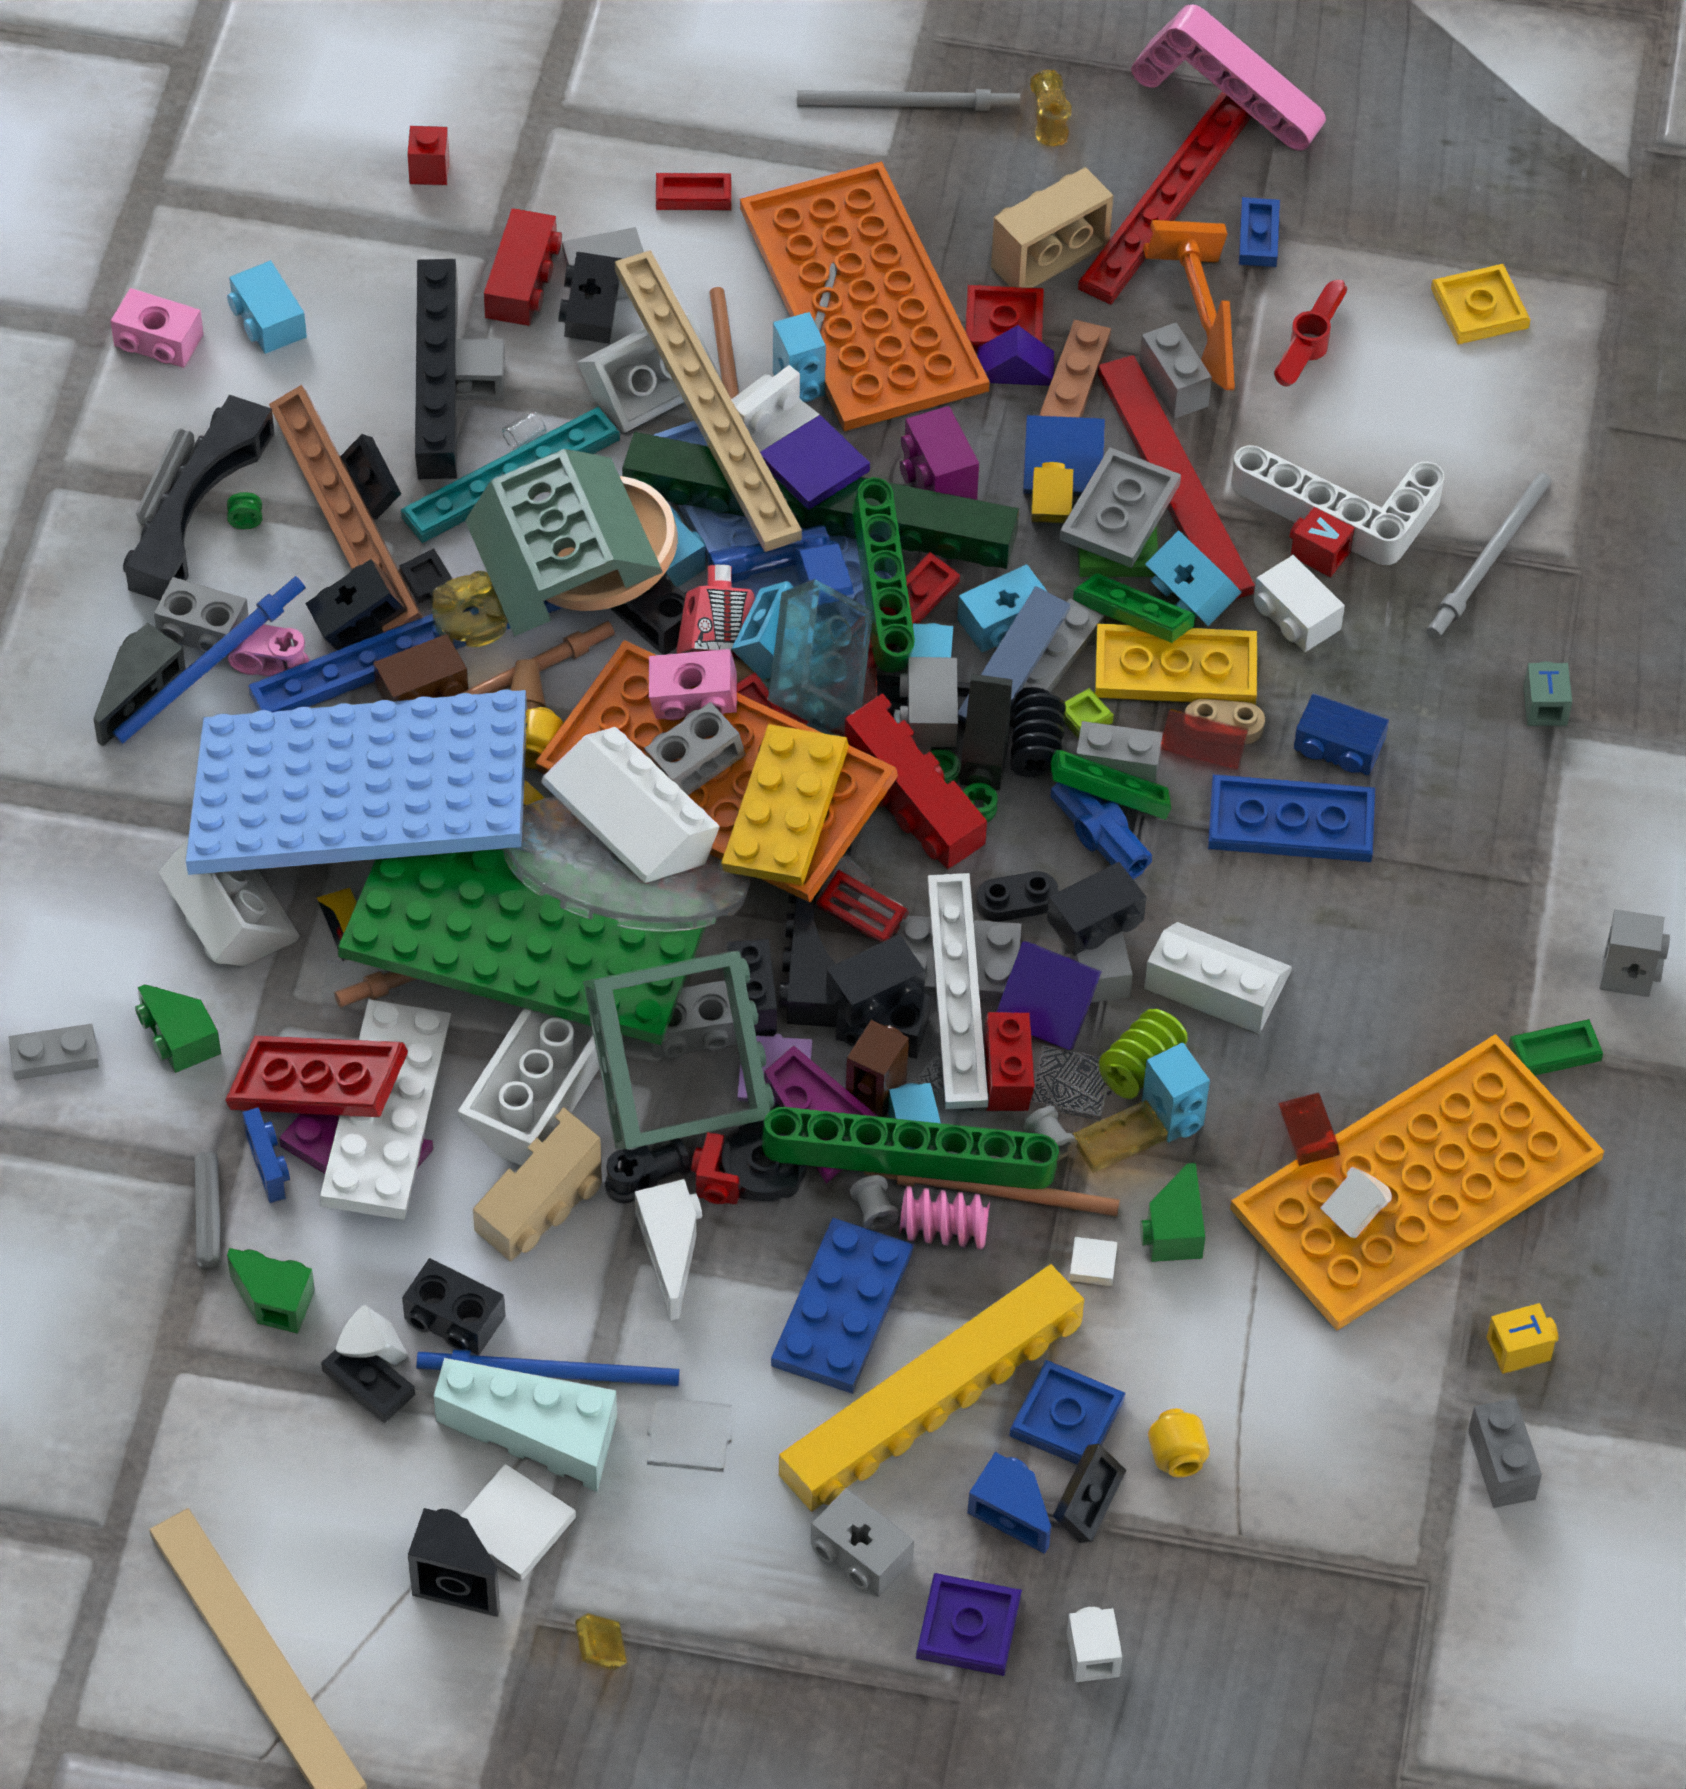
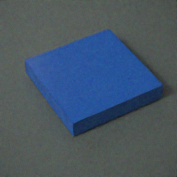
M1027 415L1023 494H1032L1034 467H1042V463L1058 462L1065 464V469H1074L1072 496H1081L1103 459L1105 419Z
M1045 1360L1010 1428L1009 1436L1078 1465L1087 1445H1103L1125 1401L1126 1393Z

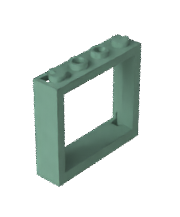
M740 951L724 952L583 981L615 1149H630L765 1120L766 1115L770 1112V1108L774 1107L773 1092L770 1085L765 1083L762 1067L766 1065L765 1050L760 1041L757 1042L754 1025L758 1023L757 1008L754 1001L749 1000L746 983L750 981L749 967L747 961L741 958ZM723 967L749 1109L640 1132L613 990Z

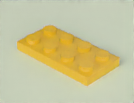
M1097 624L1095 694L1098 698L1180 702L1213 699L1248 702L1256 705L1257 631L1191 628L1173 643H1170L1130 625Z
M768 724L721 862L724 872L803 886L848 751L847 737Z

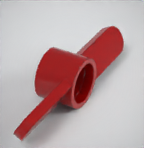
M1338 279L1329 282L1324 287L1311 311L1302 312L1294 318L1290 344L1274 371L1275 379L1280 385L1285 387L1291 386L1297 381L1308 360H1317L1327 353L1331 331L1330 320L1348 290L1343 280ZM1303 334H1313L1318 337L1310 338L1304 336Z

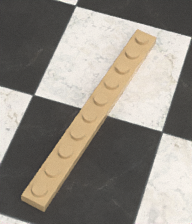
M646 251L615 261V272L764 552L801 541L802 529L652 251Z

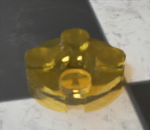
M475 571L471 575L456 577L444 585L438 586L433 591L432 618L434 627L440 636L447 634L452 643L453 639H456L458 641H466V646L468 647L484 646L498 640L506 632L508 620L486 571ZM472 606L479 609V613L475 615L470 611L462 612L465 608Z

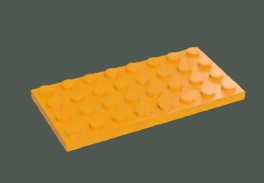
M1494 1034L1231 1200L1230 1210L1335 1330L1338 1331L1603 1159L1604 1150L1509 1047ZM1351 1167L1366 1172L1384 1183L1392 1195V1200L1376 1214L1356 1238L1349 1237L1321 1209V1206L1348 1177L1346 1173Z

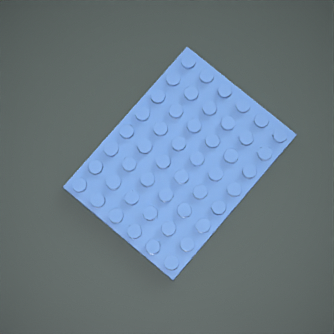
M500 690L496 693L473 695L462 693L450 697H419L414 700L395 702L380 700L375 703L355 705L342 703L332 707H299L294 710L275 712L260 710L249 714H217L213 717H203L186 854L188 875L522 847L526 753V690Z

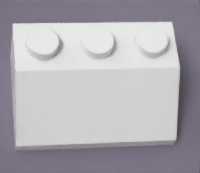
M684 312L718 374L692 312ZM645 327L577 362L592 397L622 433H626L684 402Z
M188 838L160 869L159 874L167 885L168 894L177 901L186 916V923L196 932L203 943L206 955L218 964L245 966L296 942L300 937L258 869L188 875L186 866Z
M1176 922L1163 930L1147 961L1144 989L1260 1034L1291 973L1292 966Z

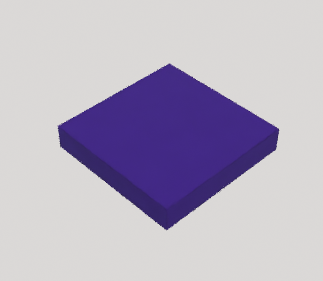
M818 415L760 451L771 474L808 510L870 472V462L821 415Z
M1023 941L996 1012L1030 1013L1031 1035L1065 1049L1073 1050L1102 971L1030 942Z
M934 1573L916 1651V1659L1005 1676L1022 1590Z

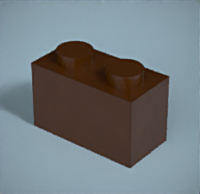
M447 634L373 662L375 686L383 700L395 702L414 700L419 697H450L461 694L469 689L467 667Z
M871 1020L847 1056L846 1090L878 1117H885L888 1112L889 1089H895L907 1083L909 1037L904 1036L893 1026H883Z

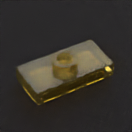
M1145 1100L1074 1132L1073 1136L1077 1140V1150L1092 1173H1095L1167 1140L1168 1131L1148 1101Z

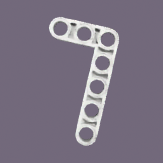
M1247 445L1237 450L1234 455L1231 486L1239 495L1293 522H1296L1300 517L1305 519L1313 507H1316L1355 528L1351 551L1377 564L1391 565L1403 556L1439 507L1445 477L1442 468L1436 463L1429 461L1416 463L1381 508L1267 450L1254 445Z

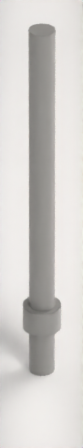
M976 89V93L797 90V105L975 108L977 112H990V108H1020V93H991V89Z
M1539 473L1454 592L1448 593L1438 606V614L1426 629L1429 637L1439 639L1450 623L1457 621L1466 609L1467 599L1551 484L1552 480L1549 475Z

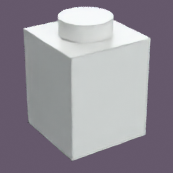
M1086 1607L1076 1613H1070L1068 1617L1067 1639L1075 1682L1120 1677L1122 1652L1114 1609L1101 1610L1098 1607Z

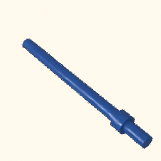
M295 576L274 595L267 594L256 604L258 608L112 731L121 744L125 743L268 620L273 622L284 613L283 607L306 589L302 581Z
M453 1349L452 1354L417 1353L416 1369L441 1371L444 1358L548 1378L679 1386L680 1369L479 1356L471 1355L470 1350Z

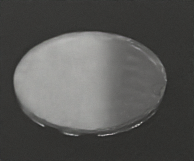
M555 796L523 807L522 847L503 849L505 860L512 872L525 886L537 895L543 896L547 893L561 901L560 908L582 917L592 919L594 914L618 920L617 926L638 930L681 931L713 925L716 918L723 915L730 917L743 906L751 881L750 876L724 872L721 864L722 860L709 854L705 865L644 883Z

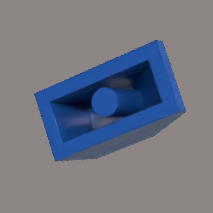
M826 535L805 538L803 539L804 546L793 548L801 595L813 601H820L854 594L853 585L839 543L832 540L827 541Z
M995 1452L969 1492L967 1513L1045 1554L1049 1548L1051 1524L1035 1474L1021 1460L1014 1457L1006 1458Z

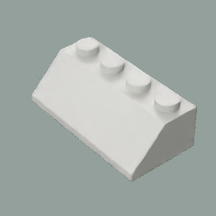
M616 727L585 735L543 776L541 781L559 801L644 883L705 865L720 827L704 809L698 806Z
M524 1008L459 1108L458 1116L496 1155L522 1166L533 1154L527 1147L536 1137L543 1142L560 1124L555 1116L563 1107L572 1113L599 1070L592 1026Z

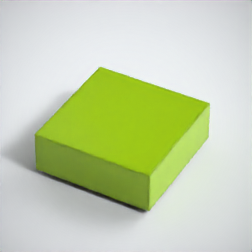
M1090 688L1065 701V725L1078 739L1082 721L1106 725L1113 723L1114 714Z

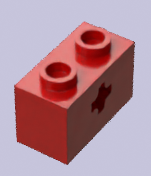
M988 1012L983 1029L988 1107H986V1111H1028L1035 1087L1030 1013Z

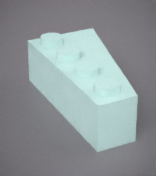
M444 1358L434 1393L437 1422L484 1443L494 1442L507 1448L508 1453L523 1460L525 1457H528L546 1465L548 1471L562 1477L565 1474L582 1481L584 1487L598 1492L617 1419L616 1390Z

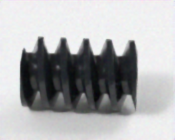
M1026 687L1021 689L1015 698L1016 706L1014 709L1015 719L1013 722L1014 732L1012 734L1013 744L1011 747L1010 767L1016 775L1036 777L1043 773L1051 772V760L1055 751L1063 750L1062 739L1064 737L1063 726L1065 724L1064 713L1066 705L1060 697L1050 694L1049 691L1043 688Z

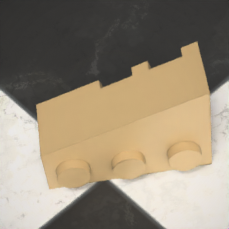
M564 1107L555 1116L560 1124L543 1142L536 1137L527 1147L533 1154L515 1173L509 1168L473 1208L474 1231L510 1262L521 1252L527 1253L533 1249L545 1231L552 1225L558 1226L564 1222L576 1204L582 1199H590L601 1186L600 1137Z

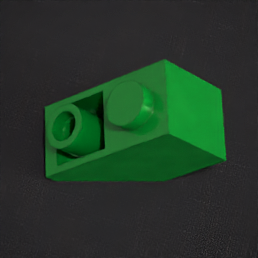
M146 984L137 987L140 1004L135 1006V1011L140 1024L144 1029L151 1028L155 1035L152 1038V1043L161 1061L168 1059L175 1073L221 1054L218 1030L201 999Z
M229 1248L227 1260L230 1277L256 1323L298 1334L315 1291L312 1268H308L295 1260L280 1261L268 1258L262 1253L251 1249L241 1251Z

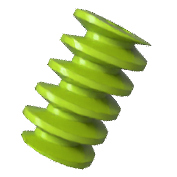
M1159 1009L1146 1010L1137 1021L1131 1024L1129 1030L1125 1031L1119 1040L1114 1042L1110 1049L1101 1055L1099 1071L1102 1079L1115 1094L1122 1098L1132 1099L1136 1097L1144 1086L1147 1059L1182 1042L1186 1045L1188 1037L1185 1028L1174 1016Z

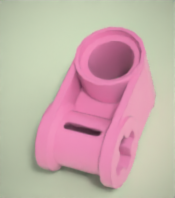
M263 624L229 653L228 662L235 670L241 673L270 677L286 671L284 662L287 663L288 669L309 662V658L303 652L305 640L301 632L293 628Z

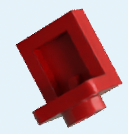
M707 1132L703 1148L696 1147L692 1160L691 1172L696 1173V1194L698 1198H704L713 1204L729 1203L735 1205L739 1199V1177L720 1172L724 1135Z

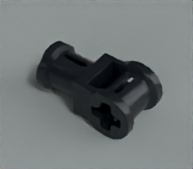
M681 1139L670 1140L668 1145L652 1151L645 1145L634 1150L622 1149L612 1153L606 1165L608 1174L605 1180L606 1194L617 1203H631L635 1201V1191L655 1187L658 1185V1180L679 1172L683 1175L690 1173L691 1163ZM619 1161H621L620 1168H618Z

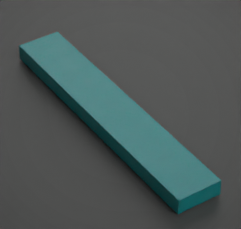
M596 407L402 508L401 518L421 543H424L464 522L491 480L562 449L594 454L619 441L620 431L599 407Z

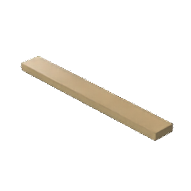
M187 1508L150 1528L151 1538L311 1789H367V1784L190 1509Z

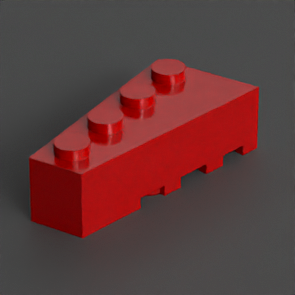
M882 693L845 718L844 737H847L850 746L896 767L898 777L878 806H885L895 816L899 827L906 833H912L921 842L924 851L931 859H938L947 869H950L986 844L987 820L955 781H951L948 784L944 781L945 777L939 761L931 752L925 755L921 753L912 738L915 732L905 720L900 723L895 721L887 711L892 704Z

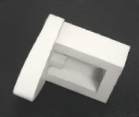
M1351 1167L1346 1173L1348 1177L1321 1206V1209L1349 1237L1356 1238L1376 1214L1392 1200V1195L1384 1183L1366 1172Z
M366 1305L361 1306L349 1319L342 1330L336 1346L337 1352L344 1356L364 1358L378 1355L394 1366L409 1357L392 1323Z

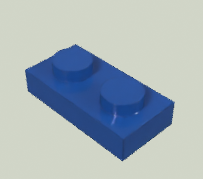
M1242 197L1239 265L1277 267L1280 200Z
M259 1107L244 1111L242 1115L245 1135L268 1201L273 1203L286 1199L284 1182L290 1180V1175L284 1156L276 1157L273 1147L278 1146V1141L271 1121L264 1123Z

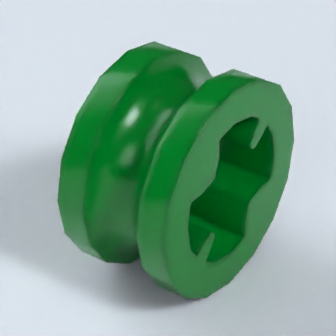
M240 492L233 494L227 500V521L231 526L244 530L255 528L261 524L263 520L261 511L262 500L259 496L253 493Z
M974 783L967 786L963 792L974 805L975 800H984L983 808L977 809L987 820V823L990 822L997 813L998 795L995 789L984 783Z

